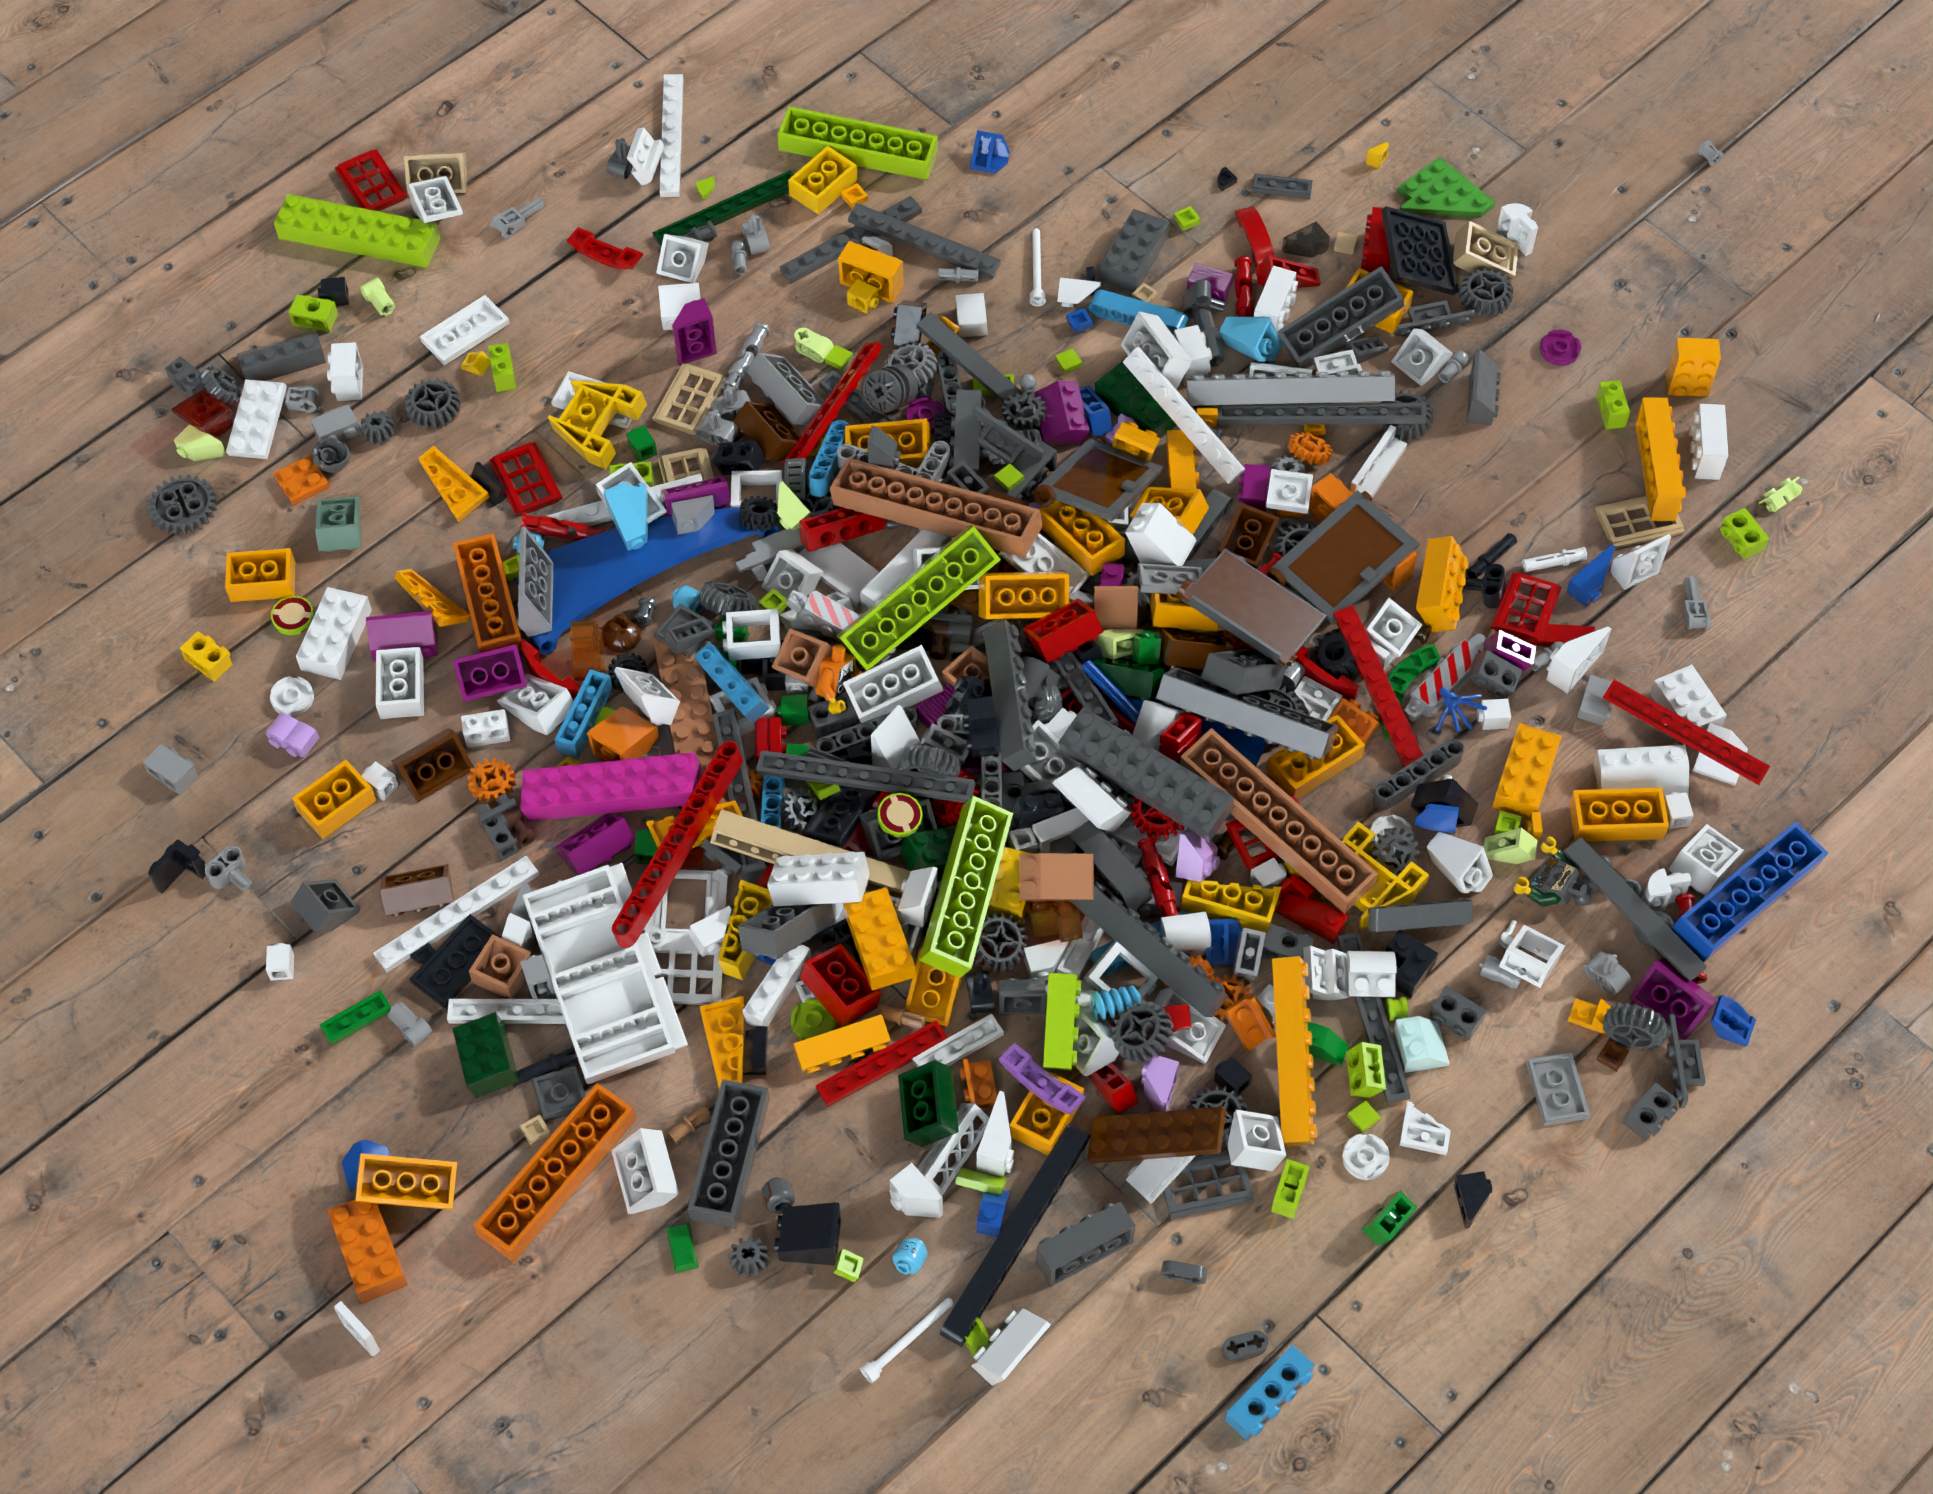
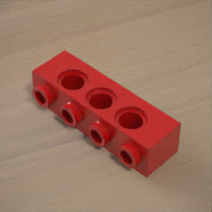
M844 507L799 521L800 541L808 552L885 529L884 518Z

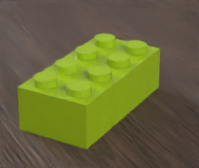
M1049 973L1043 1063V1068L1046 1070L1071 1071L1072 1066L1077 1064V1051L1073 1050V1042H1078L1079 1028L1074 1027V1019H1079L1080 1004L1075 1003L1076 996H1080L1081 980H1077V974Z

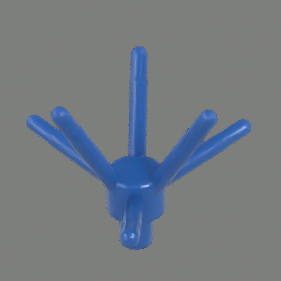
M1445 686L1441 688L1439 693L1445 699L1443 703L1446 706L1435 731L1438 732L1449 709L1457 732L1460 731L1455 711L1468 729L1472 730L1473 727L1458 706L1463 703L1478 709L1487 710L1486 706L1469 701L1481 698L1482 695L1458 696L1455 692L1451 693Z

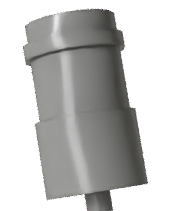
M1488 955L1485 962L1480 961L1479 966L1483 967L1480 976L1505 984L1511 989L1518 988L1522 978L1499 967L1501 959Z

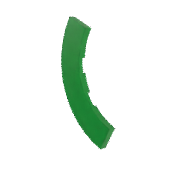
M1434 643L1412 652L1410 656L1399 662L1388 676L1400 706L1409 685L1420 674L1435 667L1441 659ZM1379 716V722L1381 724V731L1384 736V739H1390Z

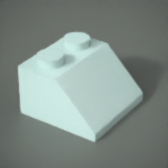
M1420 1016L1396 1020L1393 1034L1404 1073L1450 1065L1441 1030L1436 1021Z

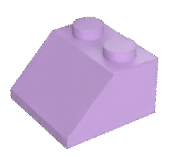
M1189 829L1184 830L1180 834L1175 877L1202 882L1213 871L1217 870L1220 857L1217 856L1218 848L1212 840L1208 842Z
M1152 1056L1150 1062L1145 1061L1141 1079V1084L1144 1085L1143 1094L1154 1112L1168 1110L1177 1081L1179 1061L1158 1056L1159 1058Z

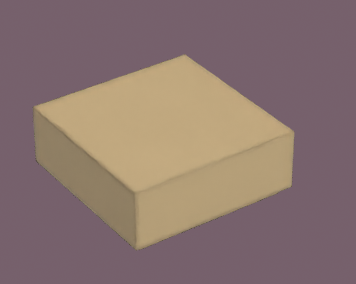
M1338 232L1334 251L1353 255L1358 236Z
M1144 282L1131 294V298L1148 303H1153L1159 297V292Z
M540 1114L519 1126L531 1147L552 1135Z

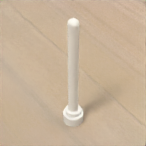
M1035 228L1032 231L1033 290L1030 293V304L1042 306L1046 302V295L1041 289L1040 230Z
M946 1298L876 1361L866 1362L860 1368L862 1375L870 1383H874L880 1377L882 1368L951 1308L953 1300Z

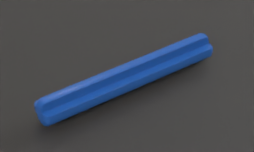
M1090 660L1085 662L1082 670L1136 725L1140 712Z

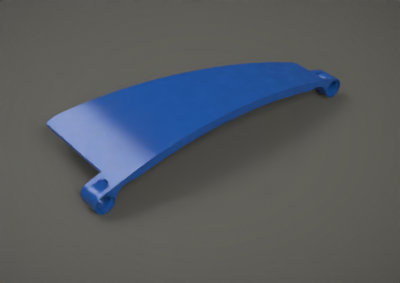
M739 507L714 509L715 514L699 531L678 535L672 516L655 519L648 524V542L639 549L628 551L616 528L547 552L546 554L554 563L552 631L531 636L530 640L542 655H549L556 649L557 639L564 630L574 626L607 602L639 583L702 553L740 541L750 535H760L764 538L779 532V528L775 524V527H771V530L768 531L766 528L763 532L760 529L753 531V528L749 530L747 526L743 527L742 523L739 522ZM517 577L514 580L517 584H519V577Z

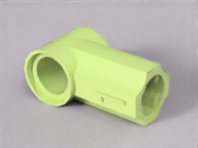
M378 277L360 286V291L365 300L371 302L380 315L388 316L392 314L395 304L386 293L385 287Z

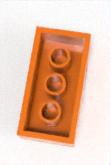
M354 1199L327 1210L355 1290L362 1304L408 1286L377 1203L355 1202Z

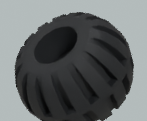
M1339 628L1324 634V638L1319 640V646L1315 650L1317 666L1337 680L1342 674L1350 680L1357 677L1360 673Z

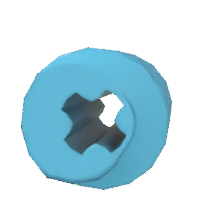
M1129 985L1127 989L1119 987L1118 991L1115 988H1111L1109 992L1102 990L1100 994L1097 991H1093L1090 998L1091 1010L1095 1020L1097 1019V1014H1100L1101 1018L1105 1020L1106 1013L1109 1012L1111 1018H1114L1115 1011L1124 1013V1009L1127 1010L1126 1006L1133 1008L1134 1002L1141 1004L1140 994L1133 985Z

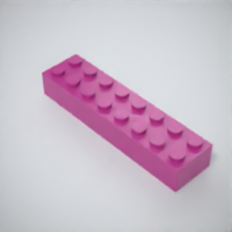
M692 752L523 770L520 810L528 821L684 806L701 778V763L696 754Z

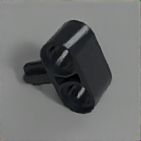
M1497 563L1489 565L1485 570L1483 579L1465 577L1466 583L1463 589L1482 591L1483 603L1487 608L1492 609L1500 606L1506 586L1505 569L1502 565Z
M846 918L820 933L819 948L821 953L842 944L859 964L861 959L853 947L855 945L852 934L844 933L850 930ZM828 941L834 942L832 945H825Z
M989 971L967 973L966 984L971 1013L978 1014L995 1011Z

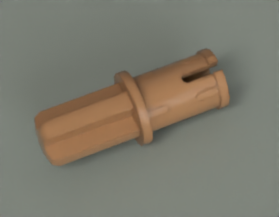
M884 1004L879 1012V1015L882 1014L883 1019L896 1022L898 1026L907 1025L921 1029L926 1021L924 1016L908 1012L906 1008L897 1009Z
M700 1106L687 1118L683 1117L676 1127L667 1132L670 1140L677 1145L689 1133H694L696 1131L695 1128L710 1117L709 1110L705 1106Z

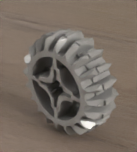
M914 342L912 345L907 343L906 346H900V349L893 350V354L887 355L888 359L884 361L885 365L883 367L895 364L905 365L913 372L918 386L921 388L923 383L928 384V379L933 378V374L937 372L936 367L938 364L935 353L928 345Z

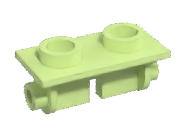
M1798 476L1793 480L1790 478L1785 479L1778 484L1780 486L1779 489L1775 490V488H1772L1763 494L1765 498L1758 503L1766 502L1767 510L1769 512H1776L1787 502L1801 495L1803 489L1801 485L1795 482L1800 477Z

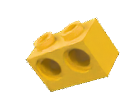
M199 631L180 647L184 660L213 682L233 665L229 657L231 656L230 652L224 646L219 647L209 635L204 636Z

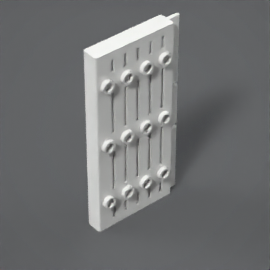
M623 863L611 867L606 865L522 896L587 1084L676 1053L675 1050L688 1046L664 977L655 979V976L661 975L662 971L648 933L641 934L636 943L629 948L620 947L612 933V924L632 893Z

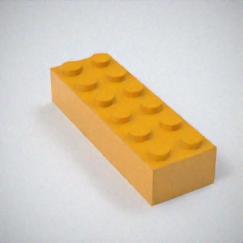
M1642 398L1635 424L1650 521H1676L1678 512L1682 510V499L1686 497V488L1682 486L1683 471L1679 470L1680 454L1676 452L1678 440L1674 438L1675 423L1671 421L1672 406H1669L1668 398Z

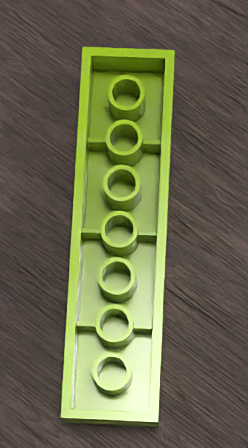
M788 106L777 134L779 151L815 157L826 146H829L859 167L923 180L929 179L938 154V136L790 106Z
M287 194L274 222L278 239L428 268L441 239L438 225L435 222L424 223L419 219Z
M969 525L841 631L837 637L862 668L868 671L1001 559L974 526Z
M972 796L962 806L919 961L958 978H961L972 968L1013 813L975 796Z

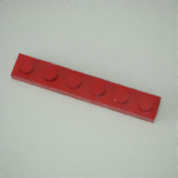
M937 1020L818 1083L816 1090L826 1106L829 1107L913 1061L915 1056L946 1040L948 1037Z

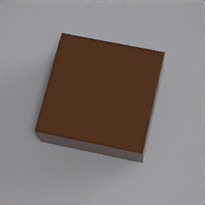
M1608 1040L1596 1060L1617 1072L1629 1051Z

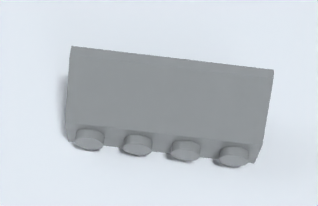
M759 353L746 371L752 377V382L762 388L763 394L772 399L775 407L787 416V420L793 425H808L825 402L785 356Z

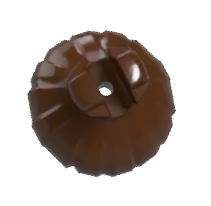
M620 613L606 622L602 629L601 638L603 644L608 649L626 652L638 645L642 633L640 626L633 619Z

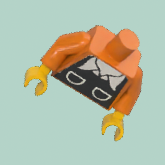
M834 645L832 653L820 663L815 694L825 697L826 701L829 700L828 708L832 714L841 713V711L846 709L844 701H836L839 696L846 692L843 682L862 674V671L855 663V657L845 653L843 645Z

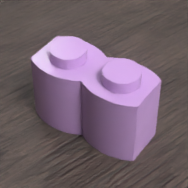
M280 713L266 731L269 739L268 742L272 746L285 748L293 757L300 756L305 758L320 738L314 728L285 713Z

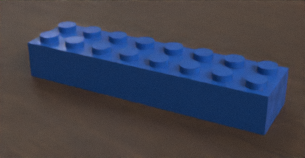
M1795 821L1682 915L1671 930L1704 963L1818 867L1828 855V852Z

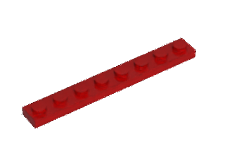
M878 341L864 344L785 459H806L809 453L816 448V443L820 437L827 432V427L837 417L840 408L847 403L851 392L858 387V382L867 374L871 363L878 358V353L882 349V345Z
M1354 605L1333 612L1337 626L1354 657L1356 667L1403 768L1424 755Z
M1613 679L1603 696L1604 700L1760 786L1771 767Z

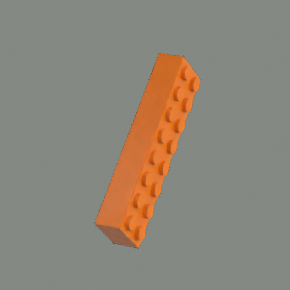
M596 1083L473 1225L477 1236L514 1263L635 1122L634 1109Z

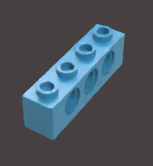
M708 642L694 655V658L750 721L755 723L770 709L724 654L711 642Z
M589 670L554 739L558 753L575 759L579 758L588 740L587 733L595 726L594 723L612 692L610 675Z
M1291 1345L1226 1412L1225 1421L1246 1441L1251 1435L1256 1437L1263 1430V1423L1268 1418L1272 1420L1278 1415L1281 1410V1404L1284 1401L1289 1403L1296 1396V1389L1301 1384L1305 1386L1314 1376L1312 1372L1315 1364L1294 1345ZM1289 1373L1294 1377V1380L1286 1381L1282 1375ZM1268 1390H1273L1277 1393L1278 1396L1275 1398H1270L1265 1394V1392ZM1256 1407L1261 1411V1414L1253 1415L1248 1409Z

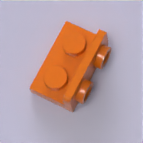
M1342 698L1328 720L1338 714L1365 744L1375 729L1380 728L1381 724L1377 721L1379 717L1369 710L1367 713L1360 710L1361 705L1353 699L1347 701Z
M1249 996L1243 997L1224 1010L1226 1017L1247 1051H1250L1267 1038L1273 1039L1276 1037L1273 1031L1275 1029L1274 1025L1264 1015L1261 1002L1257 998Z
M967 1058L962 1059L963 1067H959L960 1080L966 1083V1088H963L964 1101L975 1103L980 1109L993 1107L997 1099L990 1060L968 1063Z

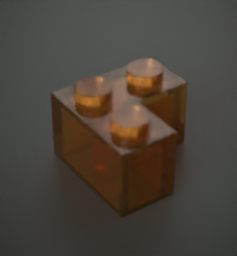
M572 621L570 641L573 650L572 671L575 681H584L590 669L597 672L605 671L604 659H601V653H605V641H603L602 629H598L597 621Z
M1033 901L1031 904H1026L1029 927L1034 938L1057 934L1061 943L1083 938L1080 913L1077 907L1070 901Z

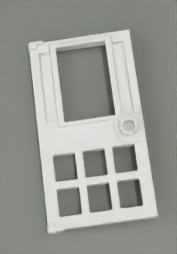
M679 869L675 876L677 879L707 880L705 918L726 908L727 878L729 873L723 869H716V871ZM667 889L645 926V933L647 932L654 952L669 953V968L661 969L662 974L658 976L668 977L667 988L673 1004L707 1005L722 1001V970L718 962L720 951L713 954V971L697 970V957L700 953L689 937V929L665 928ZM676 953L692 954L691 970L675 969ZM674 977L690 978L689 994L673 993ZM696 978H712V994H696Z

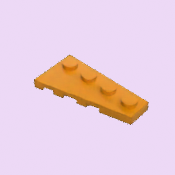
M434 445L418 458L421 466L458 523L489 498V494L485 489Z
M412 569L397 571L394 577L395 580L425 611H431L433 620L440 627L468 622L470 617L468 612Z
M735 800L716 806L692 848L702 844L705 839H711L721 810L743 816ZM672 815L664 817L665 819L646 822L658 848L677 816L674 817Z
M744 996L699 1006L719 1090L722 1079L742 1083Z

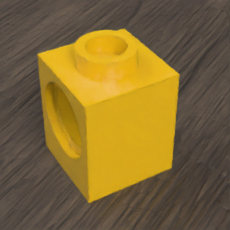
M857 279L847 291L848 305L868 315L879 303L878 288Z

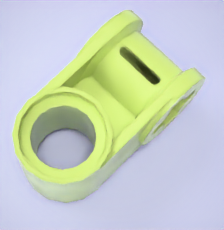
M799 328L795 331V350L817 363H822L834 347L828 338L808 328Z

